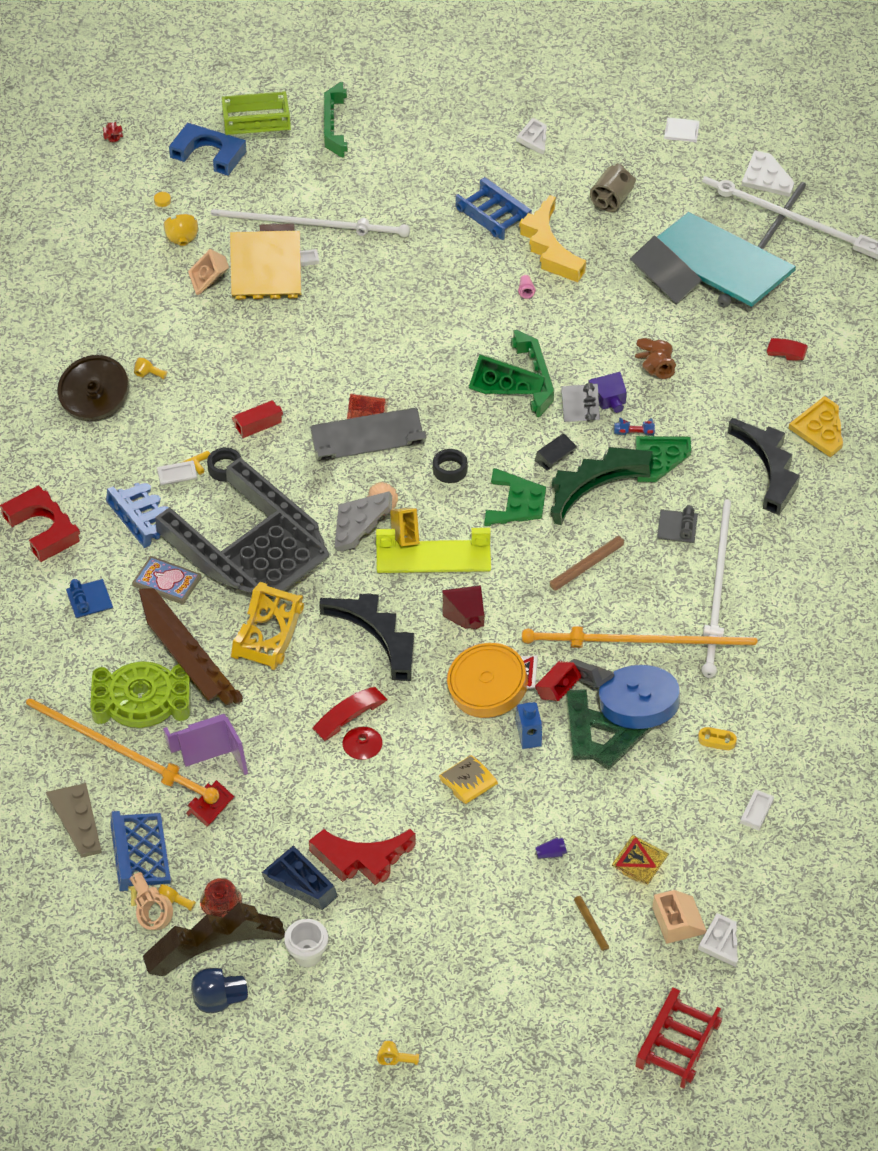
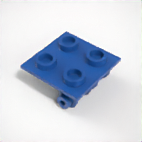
M72 579L70 588L66 589L75 618L113 608L103 579L81 584L77 579Z

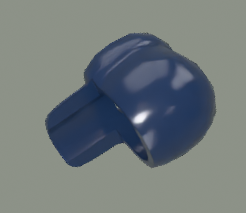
M222 968L202 969L192 978L191 991L196 1007L202 1012H222L228 1008L229 1004L242 1002L248 998L245 977L223 976Z

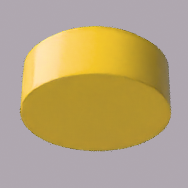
M159 192L154 196V203L158 207H166L171 203V196L167 192Z

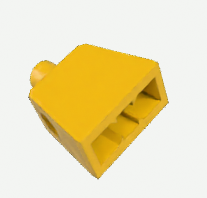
M408 507L390 510L391 529H395V540L402 547L420 544L417 508Z

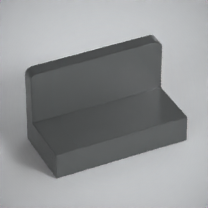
M577 659L570 661L575 663L581 674L579 681L598 688L615 676L614 672Z

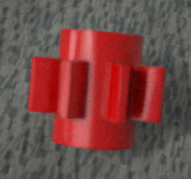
M116 122L107 123L106 127L102 128L104 139L108 138L109 142H117L120 137H123L122 126H117Z

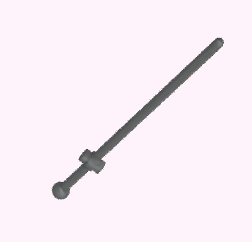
M805 182L799 184L784 206V209L790 211L805 189ZM778 215L757 247L765 248L786 216ZM726 293L721 294L717 299L719 306L728 307L731 304V296Z

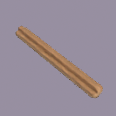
M616 536L551 580L550 587L554 591L560 589L622 547L624 539L621 536Z

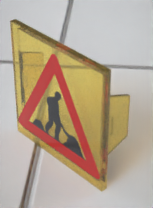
M632 835L612 863V866L621 870L623 875L636 882L640 880L649 884L669 853Z

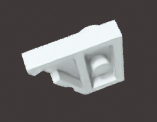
M532 118L518 134L516 141L535 152L544 154L547 125Z
M717 913L701 940L698 950L736 967L738 963L736 921Z

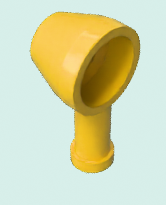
M139 357L135 362L134 374L143 378L148 373L157 375L161 379H165L167 376V371L154 367L145 358Z
M161 884L158 889L159 894L165 895L171 903L176 902L188 908L189 911H192L196 904V901H191L179 895L176 890L167 885Z
M384 1041L378 1050L377 1061L381 1065H396L398 1062L418 1065L419 1054L399 1053L393 1041ZM384 1058H393V1059H392V1061H391L390 1063H386V1061H385Z

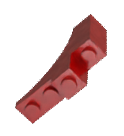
M323 829L308 840L309 851L342 882L347 878H353L359 870L376 885L380 881L384 882L389 878L391 873L390 864H395L402 854L413 850L416 844V833L408 829L404 833L388 840L362 843L339 838Z

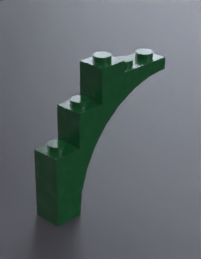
M609 447L607 454L603 456V460L583 458L582 465L578 466L577 472L557 470L556 477L552 478V488L555 491V506L551 507V517L554 519V524L562 525L572 506L583 495L598 486L622 478L650 477L654 465L653 451Z

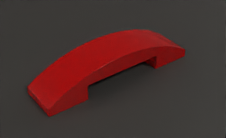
M376 687L361 690L334 706L312 729L326 741L341 731L340 727L369 708L374 710L388 701V699Z

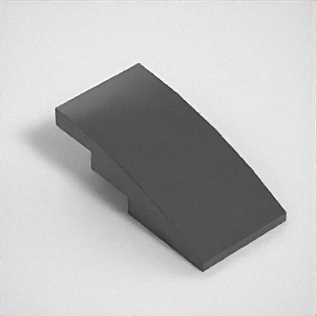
M655 235L630 258L636 267L676 305L702 281L685 262Z

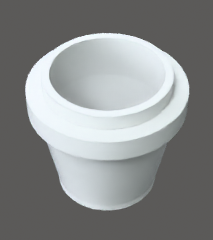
M301 919L294 922L285 933L287 951L293 956L295 962L302 967H312L319 963L328 945L326 928L320 922L312 919Z

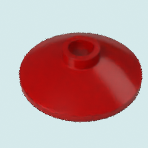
M361 726L348 731L343 738L342 745L344 751L350 757L366 760L380 752L383 740L375 729Z

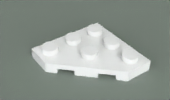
M755 150L741 186L790 197L795 182L771 154Z

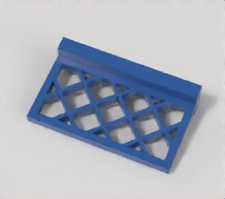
M112 811L110 826L119 891H128L129 886H134L130 881V877L136 870L144 875L143 877L148 885L170 884L171 877L161 813L120 815V811ZM150 820H157V825L153 829L145 823ZM125 822H134L137 825L131 830L125 826ZM140 828L149 832L144 838L136 833ZM152 835L160 840L156 845L148 841ZM130 837H134L140 842L132 846L127 840ZM143 844L151 849L147 854L138 850ZM154 852L162 856L158 862L150 858ZM134 853L142 858L137 864L130 860ZM145 861L153 865L149 871L141 867ZM159 869L165 873V877H156L153 873Z

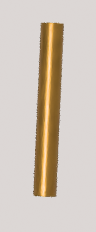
M581 896L575 897L574 901L601 950L609 949L607 941Z

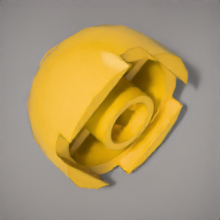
M179 214L172 220L169 217L163 224L169 241L180 246H185L193 241L198 233V221L192 215Z

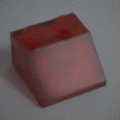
M352 393L349 397L347 419L386 413L389 398Z

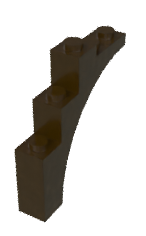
M238 903L223 918L207 914L191 929L174 926L143 955L148 974L166 976L182 963L210 949L250 939L281 940L285 937V930L280 918L260 914L255 906Z

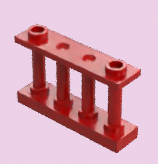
M672 987L636 1057L635 1067L644 1070L646 1064L651 1065L652 1063L681 1076L680 1087L685 1088L687 1082L692 1083L696 1074L694 1068L713 1030L719 1029L723 1018L720 1017V1007H717L713 1016L682 1003V1000H680L681 990ZM680 1011L707 1023L708 1026L705 1032H699L673 1020V1017H671L673 1012ZM671 1028L700 1042L695 1051L665 1038L662 1034L664 1029L669 1030ZM663 1046L690 1058L686 1069L656 1056L655 1052H653L655 1047Z

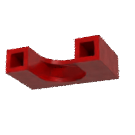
M39 485L0 505L2 517L11 527L38 516L46 517L53 521L52 526L48 530L29 539L31 552L40 562L80 542V530L77 525H73L70 522L69 516L61 511L56 501L53 502L48 491L43 490Z

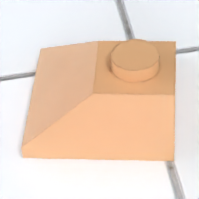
M209 249L188 271L196 295L201 294L229 269L226 257L212 249Z

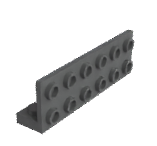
M417 407L310 426L317 461L425 443L427 438L426 432L422 431Z

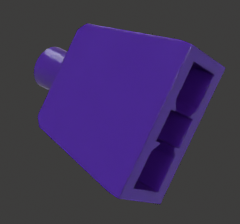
M621 372L588 380V383L598 384L599 406L602 410L612 407L615 413H619L624 409L623 404H626L627 391Z

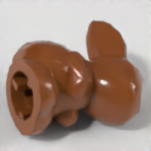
M649 338L637 340L636 345L646 350L635 354V358H646L642 363L643 369L661 379L671 378L675 374L676 367L674 359L671 358L673 353L672 345L664 340L653 341Z

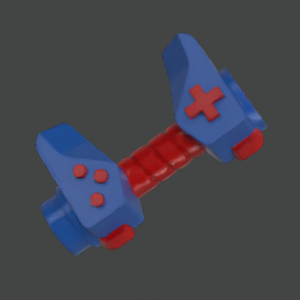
M619 418V422L614 423V434L645 433L646 436H654L655 423L650 418L643 422V426H632L629 421Z

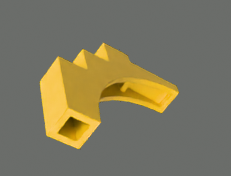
M549 195L546 201L542 202L539 210L535 211L534 215L528 213L524 219H521L519 223L520 235L531 238L529 242L531 252L541 255V269L579 282L586 272V260L566 250L553 235L549 221L555 210L556 197Z

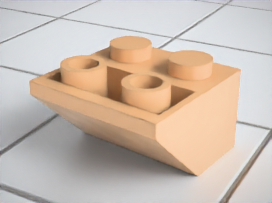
M676 890L654 895L652 909L666 944L706 933L707 930L693 896Z

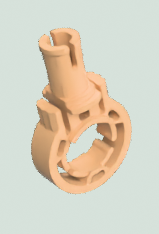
M141 872L134 874L130 877V881L138 893L134 901L137 905L136 916L139 924L149 930L165 928L173 916L171 901L165 895L159 894L156 887L149 888ZM157 902L160 905V909L165 910V912H161L157 920L151 921L148 916L149 910Z

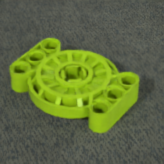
M133 662L120 667L112 674L107 668L98 667L92 672L90 702L92 719L97 724H105L112 718L121 725L133 728L151 727L161 723L170 715L177 721H185L190 717L191 678L179 664L170 671L166 667L154 662ZM144 693L142 698H138V694Z

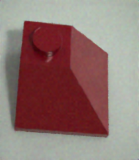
M481 585L442 590L443 617L464 629L484 627L485 614Z

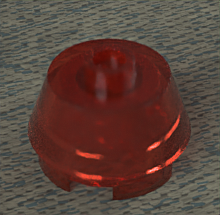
M224 878L210 881L200 897V906L206 915L209 914L222 918L238 903H242V894L230 880Z

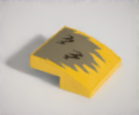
M472 755L439 775L442 783L451 788L454 796L465 804L498 784V781L491 772Z

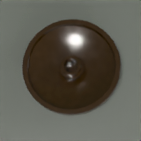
M90 355L76 360L65 369L58 382L57 394L62 407L70 416L82 421H98L113 415L122 407L128 397L130 383L125 369L118 361L104 355Z

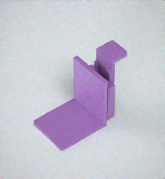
M225 714L190 724L188 728L171 734L167 727L163 728L170 752L173 753L181 750L185 767L232 752L243 774H248L242 742Z

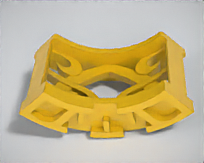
M259 582L252 591L247 612L250 615L249 620H247V624H242L240 631L233 640L231 657L235 659L243 657L271 666L272 670H275L278 664L282 665L285 658L284 653L292 639L299 614H302L304 609V603H302L303 596L267 586L266 583ZM265 594L276 597L275 601L273 602ZM281 599L292 602V607L289 612L285 611V608L287 606L286 603L282 604L278 609V605ZM262 610H266V613H268L264 617L260 615ZM275 615L281 632L263 641V634L256 625L257 623L269 621ZM253 634H258V642L256 638L251 639ZM261 648H264V651L266 652V654L260 652V651H261ZM270 650H274L272 656L268 655Z

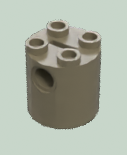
M617 163L608 167L590 190L591 201L599 209L607 212L616 211L634 188L636 178L622 164Z

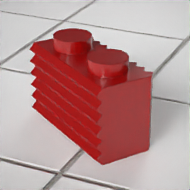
M558 661L535 685V689L542 700L560 701L562 696L567 694L569 688L572 689L574 683L576 684L581 679V674L575 663Z

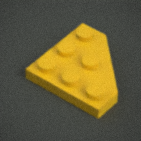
M825 396L789 423L788 429L830 458L843 447L839 406Z

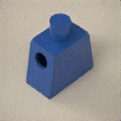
M537 703L518 704L515 720L522 749L542 747V722ZM533 729V734H528V730Z

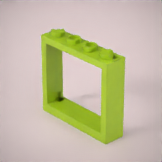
M286 91L221 96L225 135L291 130ZM283 109L282 113L228 117V113Z

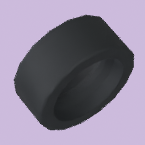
M227 447L212 451L207 459L209 475L217 481L227 482L226 469L216 468L214 464L224 459L235 461L241 457V454L237 450Z
M452 448L444 449L434 456L433 474L439 481L456 483L466 477L468 462L467 457L461 451ZM446 461H454L459 463L461 467L448 471L442 469L439 465Z

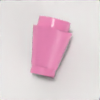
M523 275L520 278L518 292L523 298L529 299L533 297L536 289L530 276Z

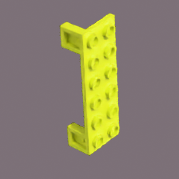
M490 527L471 528V540L419 541L420 544L402 547L395 541V529H376L377 573L491 571Z

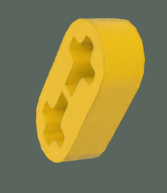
M704 727L699 731L698 741L706 747L729 751L735 748L737 737L733 732ZM706 734L710 735L709 739H705ZM726 738L730 739L729 743H725Z

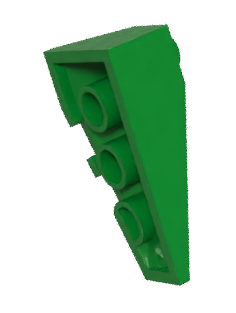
M479 354L468 388L483 394H533L541 392L546 377L502 360Z

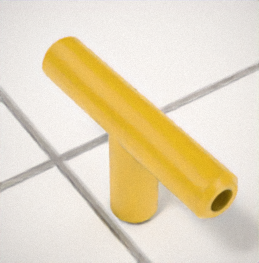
M205 451L183 462L194 461L195 470L201 475L205 470L199 462L207 459L210 452Z

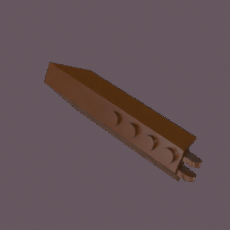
M155 588L139 589L147 624L206 699L210 701L217 696L225 705L232 703L240 704L243 700V695L232 686L230 681L224 676L219 667L216 666Z

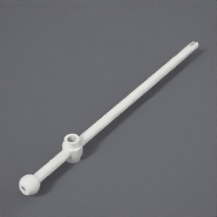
M217 209L210 211L212 216L354 229L359 236H364L368 231L396 233L403 238L408 237L410 234V227L406 224H402L399 227L369 224L366 218H361L357 223Z
M726 499L723 504L710 626L704 625L702 636L723 637L724 628L719 627L718 620L731 507L729 499ZM708 644L706 664L701 668L702 674L707 678H712L717 673V668L714 665L716 644Z

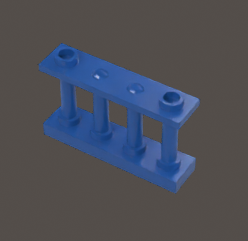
M486 177L480 179V190L467 199L459 194L456 195L457 210L465 213L490 231L494 237H498L501 240L505 239V229L517 221H521L522 218L524 219L528 213L532 214L530 208ZM482 196L490 198V200L479 207L472 204ZM494 204L502 207L489 216L483 212ZM506 212L514 215L502 224L495 221Z

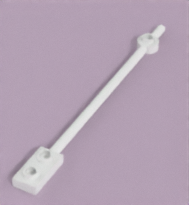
M706 176L702 180L703 183L717 188L721 196L729 197L734 195L852 243L854 244L853 250L878 260V241L862 234L856 238L735 189L734 183L729 180L718 182Z

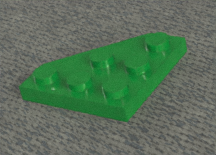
M636 436V449L653 451L654 460L651 476L637 477V482H657L687 459L692 451L691 437Z

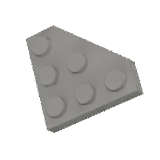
M390 491L339 504L334 547L337 551L355 548L360 543L359 539L365 533L369 534L378 524L377 520L383 514L387 515L392 509V494Z

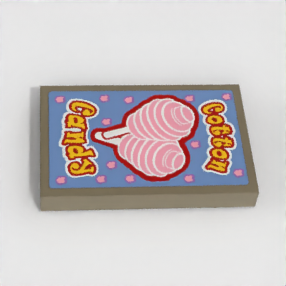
M150 556L133 580L132 585L139 589L155 588L161 597L184 605L202 577L200 573Z

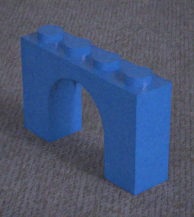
M188 122L169 145L170 158L185 162L191 153L199 147L213 146L220 149L213 159L214 172L227 176L230 175L247 152L246 140Z

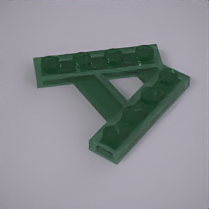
M587 689L567 691L573 760L593 759L609 771L654 728L633 729L614 724L602 712L588 708ZM591 727L611 732L615 735L604 745L593 742Z

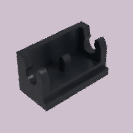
M563 433L538 450L534 461L548 471L549 467H552L553 464L567 454L574 453L573 451L577 449V446Z

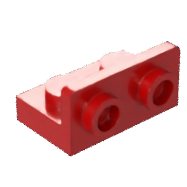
M217 780L212 785L207 783L204 786L206 789L215 788L219 792L217 802L209 804L201 796L199 799L195 797L187 805L190 809L186 814L189 816L192 813L206 827L235 797Z

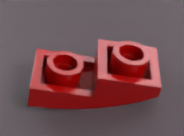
M771 338L767 354L768 356H785L787 360H804L808 345L789 339Z

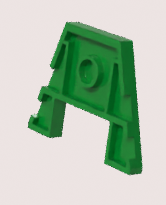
M493 468L491 484L510 486L506 511L486 510L484 526H491V524L497 523L507 524V522L511 521L522 522L542 519L546 486Z

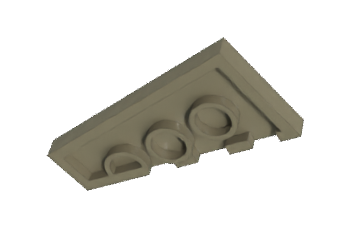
M83 783L47 791V798L59 816L81 858L102 853L87 784Z

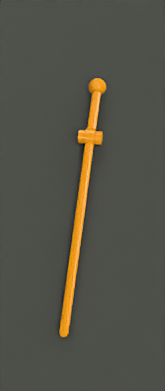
M580 626L571 627L570 633H538L529 628L522 631V641L526 644H530L534 640L570 641L572 648H582L585 641L756 645L758 643L757 638L585 634L583 633V627Z
M29 698L26 700V704L37 711L161 774L163 777L161 783L172 787L174 782H177L202 795L207 803L213 804L217 802L219 792L215 788L206 789L179 775V766L168 763L166 768Z

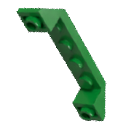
M339 82L324 92L325 148L341 158H345L344 152H348V143L344 142V135H334V131H331L334 130V110L331 109H334V104H344V98H347V88H343V82Z
M513 330L511 347L515 348L517 354L528 352L529 358H533V371H537V374L546 377L541 392L533 393V401H530L531 411H535L536 417H541L554 402V388L538 339L519 330Z

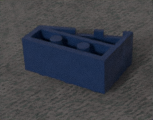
M294 845L261 872L267 884L321 910L338 897L335 886Z

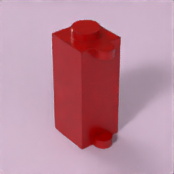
M271 400L234 415L232 421L242 438H246L282 423L281 416H283V411L279 405L277 406Z

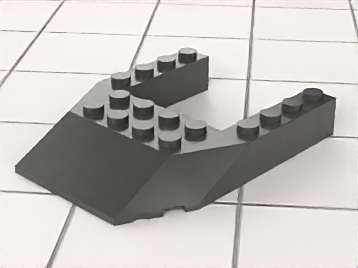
M241 457L226 467L227 482L268 517L222 551L218 550L170 507L155 517L156 531L205 575L252 593L259 582L285 591L329 558V552L325 547L323 536L320 534L318 523ZM265 594V596H267L270 599L275 598L274 596Z

